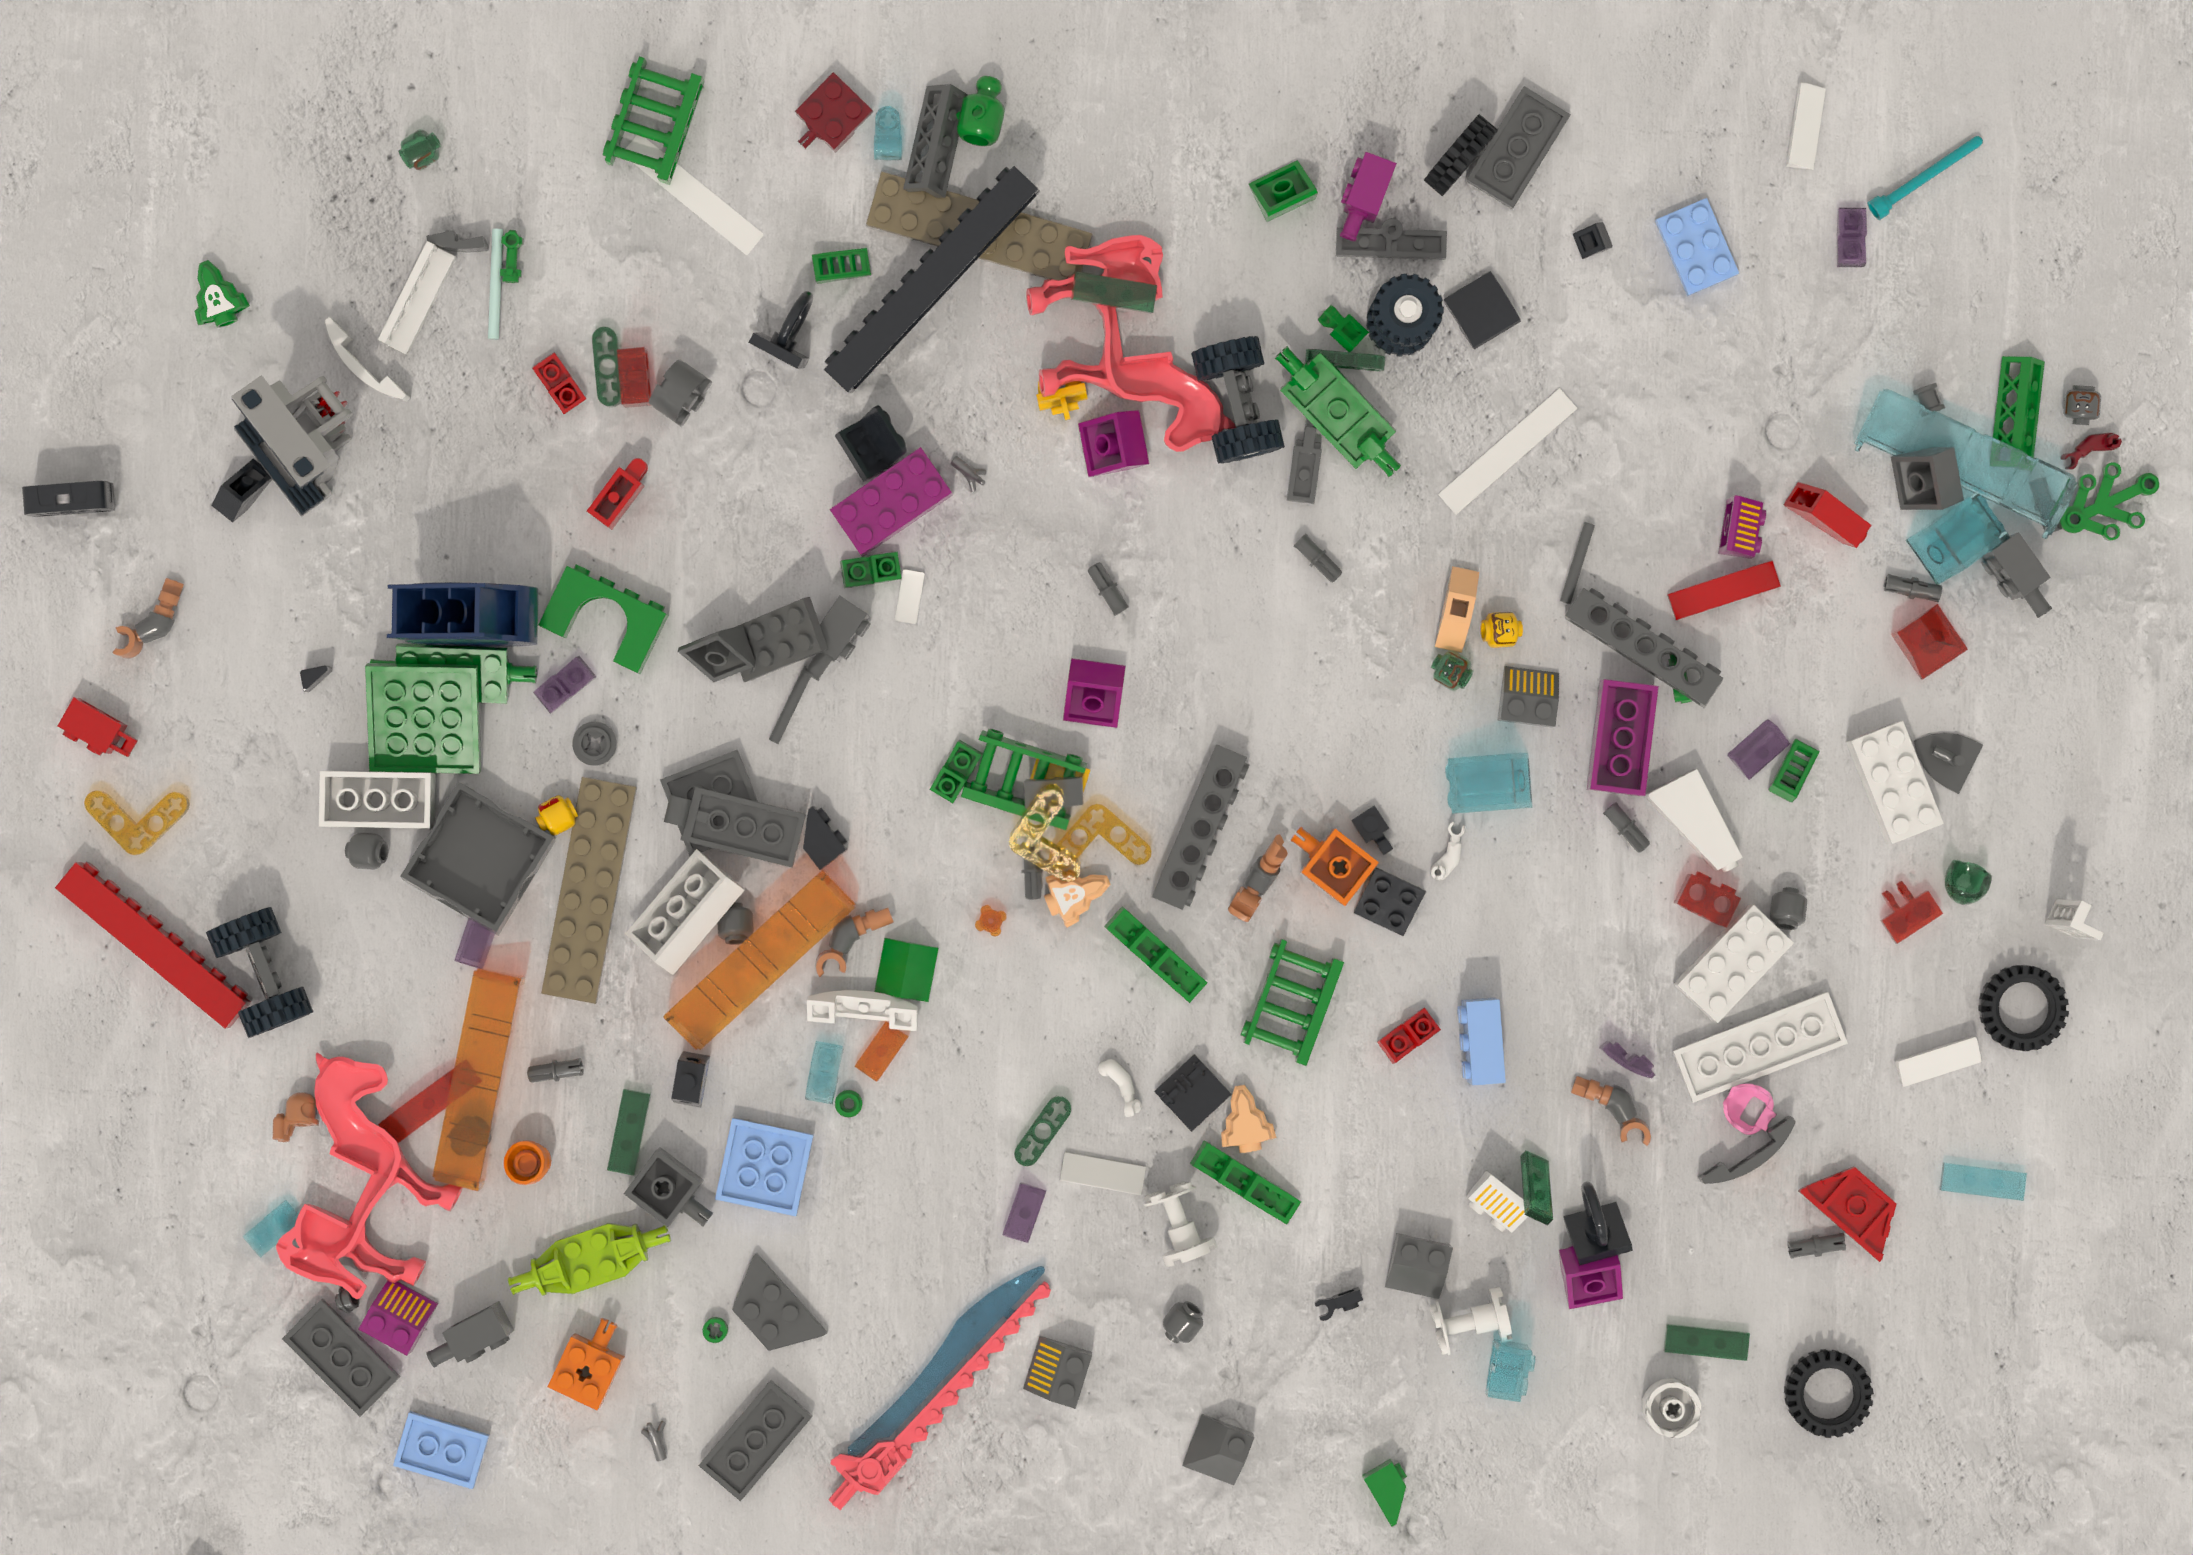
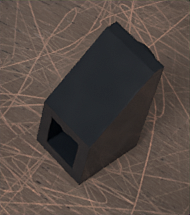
M812 806L808 809L803 849L819 870H822L847 851L844 845L848 841L838 829L835 832L828 825L831 819L822 807L817 810L815 806Z

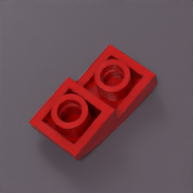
M555 352L532 367L563 414H566L587 399Z
M1423 1008L1378 1040L1377 1043L1392 1064H1395L1441 1029L1428 1011Z

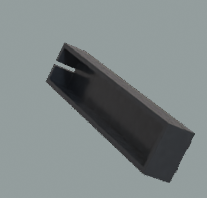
M1015 166L1011 169L1005 167L995 178L998 183L992 190L987 187L977 197L978 205L973 210L968 207L957 220L960 224L954 230L949 228L938 239L941 244L936 250L933 251L930 248L919 260L922 265L916 271L910 269L900 280L903 285L897 291L890 290L881 300L884 303L878 312L873 309L862 321L866 325L859 332L853 330L843 341L846 346L840 352L835 350L825 360L827 366L824 371L848 393H853L1040 193V190Z

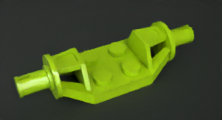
M607 1223L557 1240L538 1259H531V1271L508 1278L509 1286L521 1283L513 1286L510 1290L513 1295L533 1287H537L542 1296L547 1295L548 1292L575 1294L625 1277L642 1260L644 1262L648 1261L647 1252L649 1248L671 1242L670 1234L658 1237V1235L667 1233L668 1228L663 1225L643 1233L637 1224L625 1226ZM633 1235V1237H627L622 1239L617 1238L621 1236ZM554 1259V1261H552V1262H550V1263H548V1264H546V1265H544V1266L541 1267V1265H543V1264L549 1262L550 1260Z

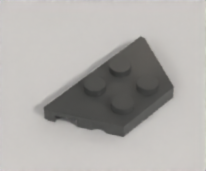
M756 1253L751 1260L732 1308L733 1312L768 1351L827 1334L825 1328Z

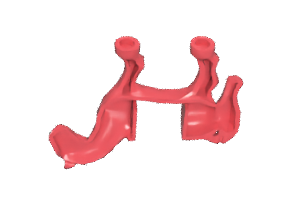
M1131 235L1113 238L1088 249L1067 246L1065 248L1067 264L1096 266L1104 269L1103 273L1093 278L1086 273L1078 272L1064 280L1047 279L1044 280L1041 287L1027 288L1026 301L1030 315L1044 313L1048 305L1060 299L1077 298L1095 305L1103 320L1104 344L1099 365L1090 366L1071 360H1063L1055 369H1040L1039 386L1043 397L1054 395L1059 387L1066 383L1083 381L1104 388L1122 399L1136 402L1158 401L1177 406L1179 410L1176 419L1165 431L1164 437L1165 445L1175 452H1183L1196 444L1212 440L1211 436L1222 432L1224 429L1237 428L1235 423L1223 414V405L1217 394L1207 383L1198 381L1196 376L1175 366L1171 352L1123 358L1116 308L1145 304L1163 298L1162 286L1158 275L1163 253L1162 247L1154 240L1142 235ZM1149 257L1151 259V264L1143 258Z
M316 1053V1063L320 1073L315 1081V1100L321 1119L327 1126L334 1141L329 1154L371 1174V1177L349 1220L318 1206L304 1204L297 1217L295 1226L284 1234L276 1244L279 1258L285 1267L294 1273L313 1281L342 1286L355 1299H360L363 1296L367 1285L344 1268L338 1260L341 1257L351 1258L360 1271L381 1274L392 1283L403 1280L414 1286L425 1267L426 1261L416 1257L408 1260L392 1259L377 1251L366 1236V1219L387 1189L396 1183L405 1186L420 1204L424 1206L438 1204L448 1211H451L455 1206L463 1186L455 1183L439 1186L427 1183L421 1179L409 1165L399 1143L384 1128L370 1121L357 1107L355 1102L361 1097L379 1092L387 1085V1073L382 1066L362 1063L346 1057L327 1059L321 1054ZM295 1238L299 1247H295L292 1244V1241Z

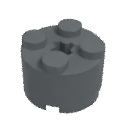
M677 360L664 374L663 377L665 379L662 384H657L649 399V404L682 427L690 416L689 412L691 410L696 412L704 402L705 398L701 395L707 392L712 381L687 363Z

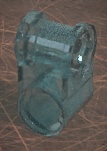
M890 106L882 107L876 113L874 160H902L900 116L898 111ZM885 114H891V118L896 119V121L891 122L889 127H886L885 123L880 121V119L885 118Z

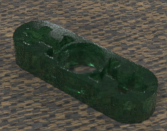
M600 327L592 335L597 397L604 406L612 408L618 406L623 400L619 343L617 334L611 328ZM602 333H607L609 337H612V341L608 342V351H614V355L604 354L598 356V352L604 353L603 344L598 342V339L603 336ZM607 359L615 363V370L610 375L602 374L600 371V364ZM617 378L616 383L611 382V387L618 394L613 397L612 402H609L606 397H603V393L608 391L607 383L601 384V379L613 380Z
M1306 349L1305 363H1308L1321 351L1336 368L1365 371H1384L1386 357L1381 355Z
M1063 1096L1051 1098L1018 1143L1014 1156L1020 1165L1031 1166L1035 1164L1071 1113V1104L1067 1098ZM1062 1101L1065 1103L1064 1109L1066 1113L1064 1115L1059 1113L1054 1120L1058 1121L1059 1124L1055 1127L1052 1121L1043 1118V1115L1047 1113L1050 1117L1054 1112L1052 1104L1054 1102L1059 1104ZM1040 1123H1046L1051 1128V1134L1046 1139H1040L1035 1134V1127ZM1031 1135L1034 1141L1043 1144V1146L1039 1149L1036 1145L1032 1150L1034 1158L1032 1160L1027 1158L1024 1161L1021 1159L1022 1153L1019 1150L1022 1147L1024 1149L1029 1147L1031 1141L1026 1139Z

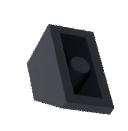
M253 458L220 486L211 506L233 523L252 506L272 481V478L262 465Z

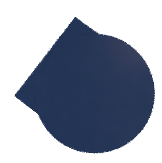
M460 582L388 585L387 589H392V632L387 634V638L429 645L487 647L537 645L538 588Z

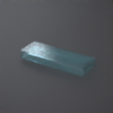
M1943 1163L1940 1190L2024 1201L2027 1173Z

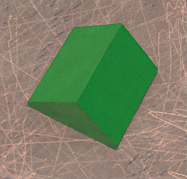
M1298 160L1249 183V187L1266 222L1315 200L1318 194L1316 187Z
M884 938L874 992L898 998L929 1002L939 948Z

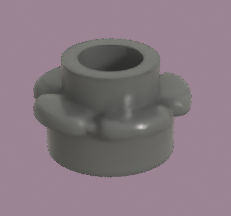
M343 1287L338 1289L339 1294H336L335 1302L340 1310L350 1313L353 1309L359 1307V1299L353 1298Z

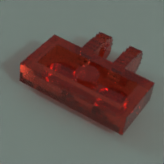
M1903 881L1896 884L1899 893L1908 902L1902 907H1899L1894 896L1886 890L1882 893L1884 900L1893 912L1880 921L1895 944H1898L1943 914L1929 891H1925L1914 898Z

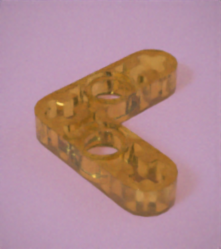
M1048 784L1039 791L1011 831L1009 846L1014 853L1058 879L1072 882L1080 875V860L1072 853L1042 836L1062 808L1064 802L1063 790L1058 785ZM1052 794H1055L1056 801L1051 800L1046 810L1044 806L1047 796L1050 797ZM1032 814H1040L1043 816L1044 822L1040 825H1034L1030 823L1029 817ZM1026 837V843L1017 844V838ZM1030 846H1034L1032 852H1030ZM1041 849H1049L1053 856L1048 860H1043L1038 857L1037 853ZM1058 856H1060V863L1056 862ZM1073 865V870L1063 871L1064 866Z
M92 791L86 796L84 801L87 812L131 855H141L147 852L187 813L190 806L186 795L172 792L166 795L136 824L106 792ZM94 797H103L102 805L107 810H110L111 807L114 808L113 811L105 816L104 820L101 816L106 813L100 808L94 809L92 807L95 804L92 800ZM172 798L175 800L181 799L182 802L179 805L182 809L180 811L178 809L172 810L168 815L173 818L169 820L167 815L161 812L160 809L163 808L164 811H167L173 805L170 801ZM115 815H120L124 819V827L119 831L113 830L110 826V820ZM153 816H159L163 820V827L157 832L149 827V820ZM141 827H143L146 833L153 836L151 840L145 836L140 841L141 849L131 848L133 844L131 838H139L144 833L140 830Z
M1095 804L1083 813L1051 850L1049 861L1052 867L1057 870L1068 869L1098 834L1130 862L1137 865L1145 864L1149 861L1151 848L1105 806ZM1093 809L1095 811L1102 809L1104 811L1102 817L1105 820L1103 823L1097 821L1092 826V828L1097 829L1092 835L1090 830L1080 823L1083 819L1087 823L1092 819L1090 812ZM1117 826L1124 828L1126 831L1125 840L1119 843L1114 842L1110 837L1111 830ZM1077 829L1084 830L1088 836L1086 843L1083 845L1074 844L1071 839L1073 831ZM1131 835L1136 838L1132 842L1136 847L1145 846L1144 853L1146 857L1144 859L1140 857L1136 860L1133 859L1134 852L1129 847L1126 852L1121 849L1122 846L1128 843ZM1065 840L1068 841L1071 847L1079 850L1076 855H1073L1072 851L1067 855L1066 858L1069 862L1066 865L1063 863L1055 864V852L1062 853L1067 848L1062 845Z

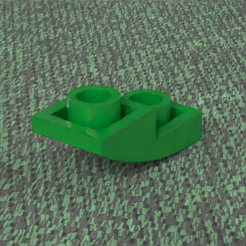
M898 552L840 561L844 588L902 579Z
M959 739L929 790L954 803L983 753Z

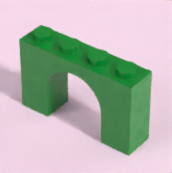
M575 564L574 569L566 566L538 626L563 638H567L578 613L587 603L602 598L613 600L621 606L627 618V631L613 662L641 674L669 616L663 612L665 607L652 600L647 605L638 600L639 594L625 588L624 592H620L613 588L614 582L600 576L599 580L589 577L591 571Z

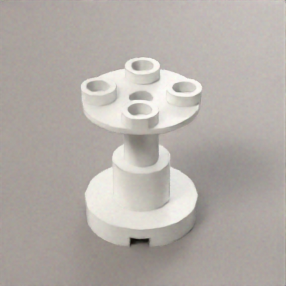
M1183 1181L1169 1187L1171 1192L1168 1193L1157 1191L1144 1196L1146 1201L1143 1203L1144 1207L1163 1202L1172 1226L1167 1231L1174 1250L1162 1255L1166 1267L1174 1266L1173 1262L1179 1259L1181 1263L1210 1253V1249L1218 1248L1214 1237L1200 1240L1194 1221H1187L1179 1196L1196 1188L1195 1185H1191V1182L1185 1183Z
M1500 1286L1489 1289L1490 1303L1470 1307L1471 1313L1443 1319L1438 1301H1435V1304L1429 1305L1435 1326L1440 1328L1435 1333L1442 1355H1450L1448 1335L1474 1329L1477 1335L1497 1330L1501 1343L1513 1341L1506 1304L1504 1305L1501 1300L1503 1294Z

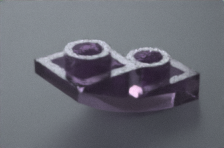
M1838 208L1837 267H1865L1866 208Z
M577 656L557 674L552 675L533 693L551 714L597 676L583 659Z
M1606 1041L1599 1047L1606 1056L1621 1067L1652 1079L1655 1076L1651 1070L1654 1065L1645 1055L1639 1057L1633 1053L1626 1060L1624 1056L1627 1055V1052L1617 1042L1612 1044Z

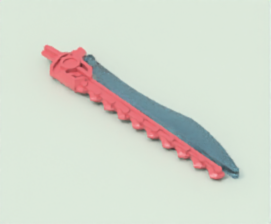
M1044 1266L1036 1267L1002 1284L965 1312L956 1321L937 1353L914 1383L883 1415L848 1446L847 1454H839L831 1459L830 1464L835 1466L836 1470L845 1478L844 1482L828 1499L832 1505L841 1510L857 1491L878 1495L907 1462V1459L911 1458L913 1452L911 1444L927 1439L928 1432L926 1426L942 1422L944 1414H942L941 1409L943 1407L957 1405L959 1396L956 1391L972 1387L975 1379L972 1372L987 1369L990 1362L987 1355L1003 1351L1005 1343L1002 1337L1018 1333L1020 1328L1019 1318L1034 1315L1036 1308L1034 1307V1300L1049 1297L1051 1289H1049L1048 1283L1044 1281L1016 1310L1011 1308L1045 1272ZM1003 1316L1007 1319L894 1440L878 1441L863 1456L859 1455L875 1439L890 1437Z

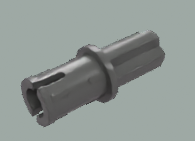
M1307 534L1303 535L1295 543L1294 547L1311 562L1310 566L1314 565L1330 582H1335L1341 576L1342 570L1325 554L1327 551H1322Z
M1099 562L1088 569V573L1100 591L1098 595L1104 597L1113 615L1116 616L1129 608L1116 587L1118 585L1117 582L1113 583L1102 563Z
M1617 802L1603 812L1618 829L1619 832L1617 834L1619 836L1622 834L1636 852L1640 853L1650 845V841L1634 824L1636 821L1631 820Z
M1022 845L1024 870H1021V873H1024L1025 898L1029 900L1040 899V873L1043 872V869H1040V845Z
M581 1058L562 1062L552 1060V1063L528 1067L527 1076L531 1083L552 1079L557 1082L560 1078L583 1076L584 1069H580V1067H583Z

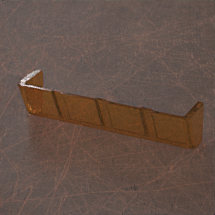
M823 869L674 1005L663 1018L695 1050H701L856 908V903L829 873Z
M484 968L474 970L432 1176L435 1178V1181L474 1191H479L483 1188L485 1180L481 1179L517 996L519 987L525 983L524 976Z

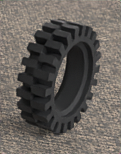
M1478 114L1436 163L1424 181L1443 196L1485 148L1498 129Z
M2014 965L2000 970L2001 972L1998 974H1994L1991 977L1992 980L1984 985L1985 991L1980 994L1979 998L1982 999L1981 1005H1978V1011L1982 1015L1980 1021L1984 1023L1986 1027L1984 1029L1987 1034H1990L1992 1039L2002 1046L2020 1051L2042 1049V1046H2048L2053 1043L2051 1040L2060 1036L2061 1033L2059 1031L2066 1026L2064 1022L2065 1017L2069 1016V1011H2066V1005H2069V1002L2064 996L2066 991L2064 987H2060L2059 980L2052 977L2051 973L2046 970L2027 965ZM2021 982L2036 985L2045 994L2048 1002V1013L2044 1023L2035 1031L2026 1034H2019L2007 1028L1999 1013V1004L2003 993L2009 987Z
M1821 1349L1820 1352L1813 1351L1808 1353L1809 1356L1807 1357L1802 1356L1799 1359L1800 1362L1791 1367L1792 1372L1786 1377L1787 1386H1784V1393L1786 1394L1784 1399L1789 1408L1790 1415L1801 1427L1816 1436L1821 1435L1825 1438L1836 1436L1838 1438L1842 1437L1846 1432L1849 1434L1854 1432L1853 1428L1856 1426L1860 1427L1863 1424V1418L1868 1417L1870 1414L1868 1411L1869 1406L1872 1407L1873 1405L1871 1395H1874V1392L1870 1385L1872 1382L1866 1374L1864 1367L1849 1355L1837 1350L1828 1351ZM1826 1368L1843 1371L1849 1377L1853 1386V1399L1848 1410L1842 1415L1830 1419L1813 1415L1807 1408L1804 1400V1388L1808 1379L1815 1372Z

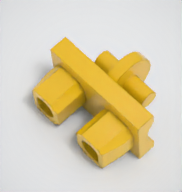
M1038 381V394H1036L1039 410L1051 408L1052 415L1063 413L1065 421L1070 420L1069 411L1079 409V401L1088 399L1085 383H1081V381L1066 383L1064 388H1060L1054 395L1046 397L1042 396Z

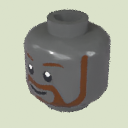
M2073 385V389L2065 393L2064 416L2073 419L2072 424L2089 425L2090 420H2096L2100 416L2101 394L2095 391L2093 386Z

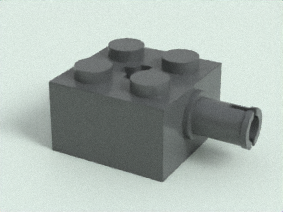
M2019 532L2005 537L1980 555L1984 560L1981 562L1982 566L1989 575L1994 574L1999 581L1997 586L2006 598L2010 597L2011 600L2025 598L2037 618L2052 609L2038 589L2041 584L2051 577Z
M839 595L820 624L828 650L816 654L804 672L819 681V678L831 661L837 660L840 662L842 658L847 660L855 649L852 643L858 635L863 637L870 627L871 623L868 622L870 616Z
M661 1147L654 1152L624 1192L625 1196L667 1227L672 1224L679 1213H686L702 1227L713 1215L712 1211H709L694 1199L695 1196L693 1194L704 1180ZM667 1181L670 1192L665 1191L661 1193L659 1191L661 1186L658 1182L663 1183Z
M500 1301L449 1327L442 1333L446 1343L426 1352L434 1368L455 1357L457 1363L465 1359L466 1363H469L482 1356L486 1352L484 1348L490 1346L491 1350H494L510 1340L508 1335L514 1331V1328Z

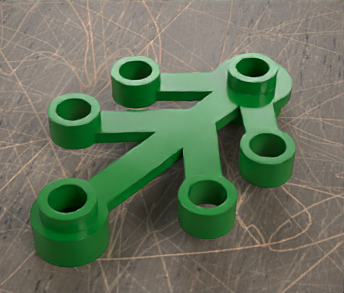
M2115 462L2108 463L2103 467L2104 476L2094 504L2084 508L2088 492L2094 489L2097 483L2093 475L2085 474L2078 480L2079 488L2073 505L2061 512L2060 524L2068 533H2078L2085 529L2103 536L2107 541L2116 540L2120 536V528L2116 524L2105 526L2089 518L2100 514L2126 523L2131 529L2141 528L2145 524V517L2142 513H2129L2114 506L2139 494L2143 496L2154 494L2159 489V479L2152 473L2142 474L2136 479L2134 485L2109 496L2115 478L2121 474V467ZM2109 466L2115 467L2116 474L2114 476L2109 475ZM2084 478L2091 480L2089 488L2083 485ZM2146 479H2150L2153 482L2151 489L2145 487L2144 482ZM2072 514L2078 516L2079 521L2077 524L2070 522ZM2134 515L2140 518V523L2137 526L2131 521ZM2109 527L2115 530L2114 537L2107 535Z

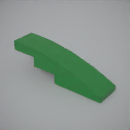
M1123 906L1104 926L1189 1003L1208 983Z
M1205 1140L1190 1162L1193 1167L1286 1225L1301 1204L1299 1199Z

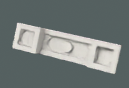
M328 317L325 320L327 331L335 350L347 367L358 378L391 398L405 402L410 399L390 377L386 376L379 382L346 349V346L353 339L332 318Z
M841 990L814 994L807 998V1021L835 1024L836 1016L889 1021V1029L917 1031V1006L894 996L870 991Z

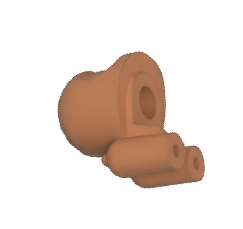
M295 1093L291 1095L286 1102L285 1116L281 1113L277 1114L273 1119L272 1139L278 1140V1142H290V1137L295 1127L319 1126V1120L316 1119L315 1097L308 1093Z

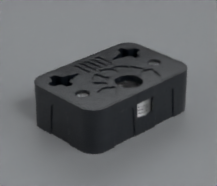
M108 481L22 487L24 515L46 517L115 511L113 483Z

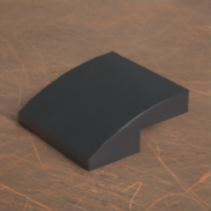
M1491 271L1443 299L1446 307L1459 324L1461 332L1474 350L1521 322L1516 310Z

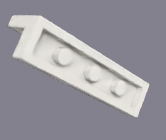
M428 241L426 242L378 338L380 342L408 356L457 258L456 256Z
M2056 899L2045 922V925L2073 938L2101 940L2104 934L2084 924L2092 905L2080 900Z

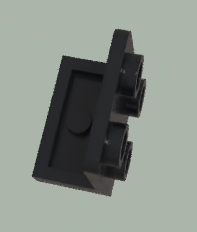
M879 405L873 407L860 421L839 431L835 435L863 482L889 469L907 452L903 437L896 432L891 424L889 414Z

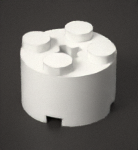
M1674 1378L1662 1379L1652 1384L1642 1398V1412L1647 1423L1658 1434L1671 1438H1681L1690 1434L1697 1427L1701 1414V1403L1697 1394L1684 1382ZM1669 1403L1675 1405L1676 1412L1673 1414L1667 1411Z

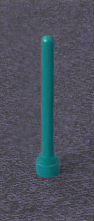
M1980 136L1973 137L1889 195L1874 197L1867 202L1869 210L1877 220L1883 219L1889 215L1892 205L1980 147L1983 139Z

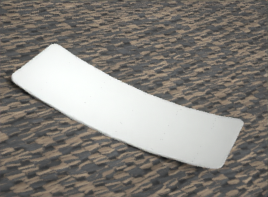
M903 570L895 621L911 624L917 623L924 581L923 572Z

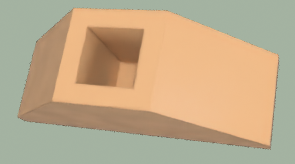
M1452 566L1435 647L1462 653L1476 600L1479 572Z

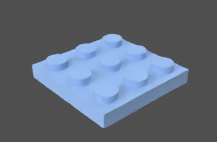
M732 1118L715 1200L797 1216L814 1134Z

